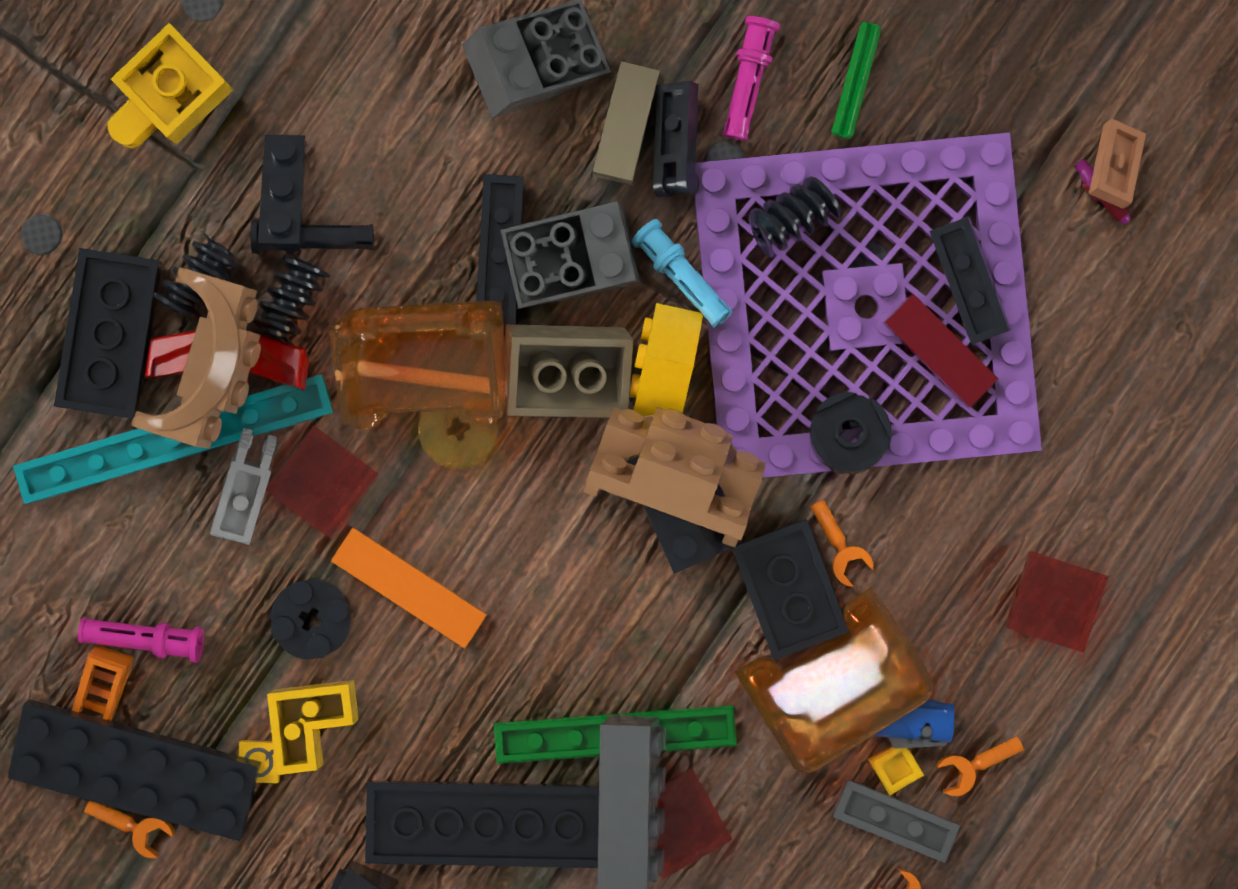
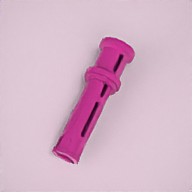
M746 16L745 24L748 27L743 47L737 51V61L740 62L739 72L732 94L727 121L722 133L725 137L740 141H747L764 68H768L772 61L769 53L774 32H779L780 29L778 22L757 16Z
M83 617L79 623L77 635L79 643L83 644L91 643L152 651L153 655L157 658L164 659L167 655L186 657L193 663L200 661L204 646L203 627L196 626L193 630L173 628L166 622L157 624L156 627Z

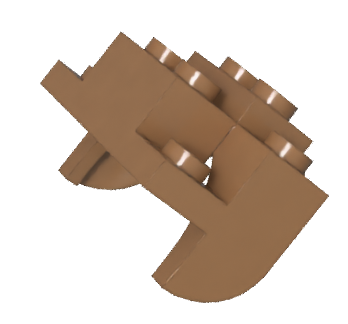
M179 267L176 282L186 284L197 292L209 311L207 318L200 317L178 388L177 395L183 397L182 405L169 413L156 416L136 411L131 425L195 447L210 448L211 442L217 439L221 430L222 420L219 418L220 412L237 414L238 407L243 406L249 392V385L246 383L250 368L256 365L260 356L261 345L258 343L260 335L246 331L247 323L254 319L257 311L258 302L255 299L257 291Z
M614 407L586 479L583 493L596 497L599 489L725 534L722 543L735 548L738 540L742 539L747 527L750 510L762 482L766 462L759 460L752 453L737 451L731 444L733 435L726 433L720 426L711 423L705 424L696 419L686 417L677 410H663L657 407L654 415L643 417L634 410H620ZM640 454L636 466L624 460ZM718 484L724 492V497L715 495Z

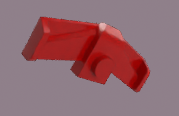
M196 330L151 338L145 378L155 380L161 377L183 374ZM259 334L260 356L256 365L250 368L249 373L305 391L309 366L306 349Z

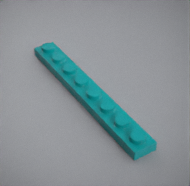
M323 374L307 378L305 391L283 385L247 396L243 406L238 407L237 414L221 411L219 416L222 420L221 430L217 439L211 442L210 448L195 447L138 428L13 465L23 502L24 504H30L239 442L243 428L252 430V436L256 437L335 413L325 377Z

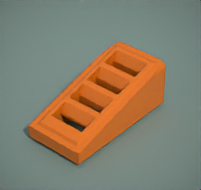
M96 645L88 654L72 711L82 713L83 708L104 714L102 719L113 721L134 657L103 645ZM94 677L112 683V688L93 682ZM88 694L107 699L108 702L106 704L88 697Z

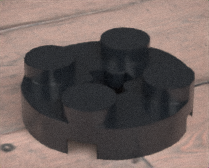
M853 392L835 394L819 406L811 421L809 439L812 450L819 461L836 474H858L873 468L880 462L889 447L891 437L889 417L884 408L870 397L868 399ZM848 423L851 428L857 426L860 428L861 433L856 436L857 442L851 443L849 440L843 441L840 434L843 433V424Z
M309 579L297 581L285 588L274 601L270 615L271 633L279 645L295 657L301 659L323 658L339 649L350 633L352 615L346 601L347 599L338 587L325 580ZM312 608H315L319 611L317 618L322 620L320 627L312 626L308 630L304 627L305 621L301 618V614L303 611L308 613Z

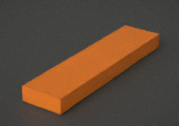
M352 527L331 562L464 649L487 616L485 612L355 527Z

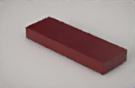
M910 294L883 322L968 408H971L998 380L914 294Z

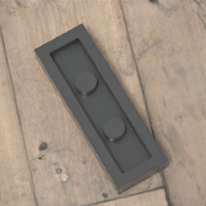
M848 778L845 780L832 812L833 818L943 863L947 860L960 825L956 822Z

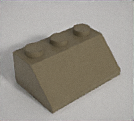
M506 324L503 369L507 416L610 418L614 407L620 410L628 409L633 338L624 327Z

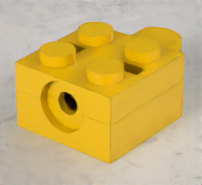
M168 23L111 78L129 100L110 117L107 123L109 134L122 146L134 149L139 147L159 129L169 140L177 145L234 89Z

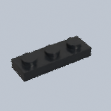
M265 135L258 232L259 250L300 251L306 158L305 135Z
M970 217L962 218L929 231L971 345L1011 331Z

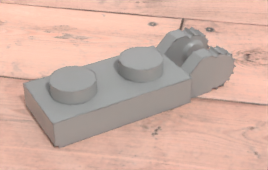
M243 428L236 455L231 458L210 535L249 545L271 474L270 463L277 437L268 435L267 439L264 440L260 464L247 461L245 458L251 446L253 436L252 430Z

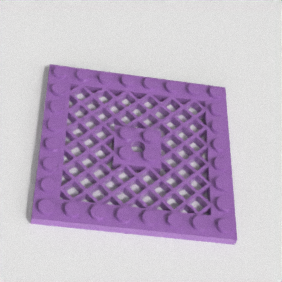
M1010 132L696 163L695 172L699 178V189L694 194L702 277L733 310L732 314L715 328L706 319L716 424L723 428L726 433L733 435L731 444L737 451L752 453L759 460L766 462L763 478L831 471L814 454L809 439L810 433L784 435V433L796 419L810 430L811 422L801 413L814 397L821 403L827 399L819 391L831 376L849 389L847 392L857 393L856 395H862L869 399V396L859 387L871 372L888 385L876 400L880 405H882L893 390L910 403L898 419L886 411L892 424L889 447L880 462L874 467L1042 451ZM813 176L823 182L837 199L851 209L839 225L827 216L828 225L826 226L833 232L821 247L803 233L804 229L802 227L799 228L801 241L815 252L803 269L785 255L795 243L792 239L788 241V249L780 251L772 244L774 256L776 257L764 272H761L746 259L757 245L750 225L742 218L754 203L762 209L765 201L761 198L777 197V195L783 192L789 193L792 186L796 184L802 185L804 179ZM972 178V188L961 179ZM947 181L936 195L921 184ZM908 184L897 199L881 188ZM952 184L969 197V200L958 213L941 200ZM869 188L857 203L842 192L844 190ZM913 188L930 202L918 217L901 204ZM873 192L890 205L879 221L861 208ZM749 200L737 214L736 201ZM974 203L976 228L974 227L1011 328V331L989 338L988 347L981 342L972 345L985 355L981 362L985 366L990 362L991 372L998 378L992 387L985 392L989 397L977 411L972 407L968 408L935 375H931L917 363L919 359L915 355L909 357L896 345L903 343L883 324L905 301V291H907L909 294H914L933 314L942 320L941 322L945 326L948 325L963 337L961 342L965 346L970 343L966 329L952 319L959 311L957 305L955 304L946 314L930 301L942 286L951 291L945 273L942 274L927 262V259L936 250L934 243H932L922 257L905 244L916 228L932 239L929 231L933 229L925 224L923 220L934 206L951 219L950 223L962 219ZM894 210L912 223L900 239L883 226ZM855 213L873 227L861 242H858L843 229ZM738 226L754 238L742 254L740 251ZM877 231L894 245L883 260H880L865 247ZM837 235L855 249L843 264L839 263L825 251ZM899 249L916 263L905 277L903 263L887 265ZM859 253L875 265L848 268ZM819 257L836 269L821 272L822 284L807 273ZM779 261H782L798 274L785 290L768 277ZM742 266L758 278L746 294L744 291ZM921 267L938 281L926 296L908 283ZM801 279H804L819 292L807 308L789 295ZM762 282L780 296L767 312L750 299ZM868 296L875 301L877 310L872 318H861L856 313L855 302L859 297ZM823 297L826 324L811 313ZM784 300L801 313L789 330L771 316ZM746 305L762 318L750 333L748 332ZM806 318L823 331L810 348L793 334ZM766 322L783 335L771 352L753 338ZM827 336L829 351L844 350L832 366L815 352ZM787 340L791 341L805 353L793 369H790L775 356ZM750 345L766 357L754 373H752ZM884 346L872 362L856 350L858 348ZM889 350L906 363L894 379L877 367ZM849 354L867 367L854 384L837 371ZM809 358L813 359L827 371L815 387H812L797 374ZM770 361L787 374V377L775 391L771 390L757 378ZM911 368L928 381L916 397L899 385ZM792 379L809 392L797 409L793 408L779 396ZM754 384L769 396V399L757 413ZM933 386L950 399L937 415L921 403ZM774 401L791 414L779 431L761 418ZM994 402L995 415L983 416ZM955 404L970 416L968 418L943 420ZM915 408L931 420L903 424ZM758 424L768 431L772 437L759 438ZM858 426L852 429H844L840 437L843 441L849 440L851 443L857 442L856 436L861 433V430Z

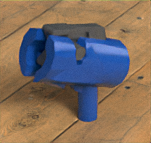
M889 666L874 671L882 696H872L870 703H863L861 727L868 728L869 736L888 737L893 748L945 746L947 742L952 741L954 704L939 702L920 695L919 700L908 699L905 693L897 691Z

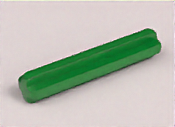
M862 22L857 34L832 128V135L838 138L851 139L854 135L881 34V27L871 22Z

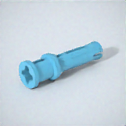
M654 219L648 222L634 235L631 240L632 245L635 248L640 247L654 262L653 268L658 273H666L713 328L722 324L732 314L733 310L689 264L684 257V248L680 244H674L661 230L662 224L660 221Z

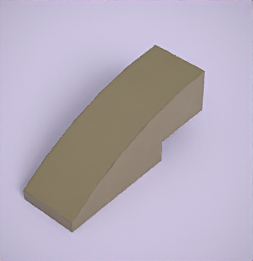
M621 61L593 168V176L632 185L660 73L659 70Z

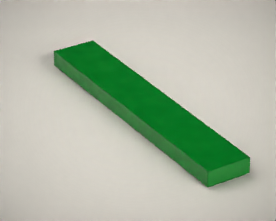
M733 705L494 722L496 764L600 756V724L611 715L659 716V727L666 728L665 751L737 746Z

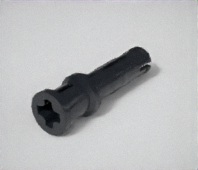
M252 218L250 240L252 254H259L261 251L258 246L259 218ZM302 224L300 249L373 250L374 225ZM285 251L287 255L297 253V251Z

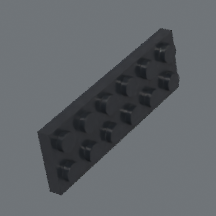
M28 699L23 705L7 778L240 841L244 835L261 762Z
M368 780L365 863L598 868L599 785Z

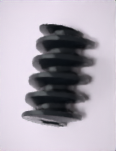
M810 176L804 179L802 185L796 184L792 186L789 193L783 192L777 195L776 202L769 200L763 204L762 209L755 208L750 211L749 222L753 236L760 249L768 257L772 258L774 257L772 244L775 243L784 251L788 249L785 236L788 235L794 242L798 243L801 241L799 228L802 227L806 233L811 235L815 233L812 220L815 219L822 227L828 225L826 212H829L835 219L840 218L842 212L836 198L825 184L816 177Z
M201 231L208 242L204 244L193 241L191 245L198 255L196 257L188 254L182 256L188 266L187 269L228 281L230 275L224 266L238 268L240 265L239 261L230 250ZM174 267L172 271L177 277L178 267ZM165 279L163 284L169 294L163 295L155 292L153 296L181 317L199 320L202 315L196 304L206 305L198 293L186 284Z
M283 257L280 263L288 270V273H274L273 277L281 287H267L266 292L273 298V302L260 301L259 306L266 313V316L255 315L252 321L261 331L290 345H294L287 335H300L302 332L294 323L295 319L305 321L309 319L308 314L301 308L302 305L315 306L317 303L308 293L310 291L322 292L324 288L316 278L317 276L329 278L330 274L299 258Z

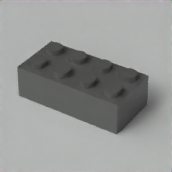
M611 715L600 724L598 889H650L654 882H658L659 874H663L664 849H657V840H659L660 833H664L665 810L664 808H658L660 792L665 790V768L658 767L661 752H665L666 728L659 727V716Z

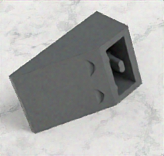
M575 0L480 27L462 44L492 118L525 109L611 73L582 0Z
M618 201L501 230L518 309L603 293L641 283L624 206Z

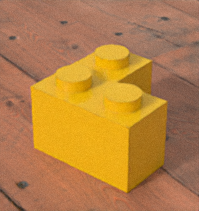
M656 303L653 319L645 317L640 341L647 342L648 345L639 343L634 366L642 369L641 375L633 373L629 397L636 398L634 411L640 413L643 417L654 415L657 407L663 410L672 409L683 413L702 325L703 314L701 312Z
M354 680L274 689L267 693L276 775L316 771L323 765L319 729L353 725L359 720Z

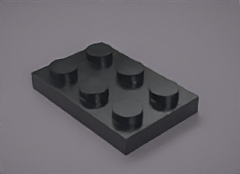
M807 519L737 544L735 548L731 547L773 660L849 633Z

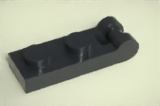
M692 81L656 85L653 190L657 197H671L675 192H679L681 195H693L699 189V178L695 172L699 84ZM676 165V176H673L672 166Z

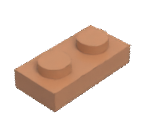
M1114 119L1103 124L1089 190L1090 195L1122 209L1132 204L1146 133Z

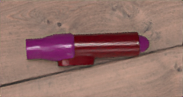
M1083 158L1074 165V168L1082 178L1083 183L1081 185L1089 193L1094 168ZM1090 195L1095 202L1100 201L1116 221H1120L1123 224L1129 223L1130 215L1128 213L1130 211L1126 207L1122 209Z

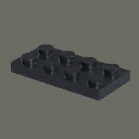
M79 248L54 407L130 419L135 417L136 411L139 408L156 298L153 295L158 290L161 261Z

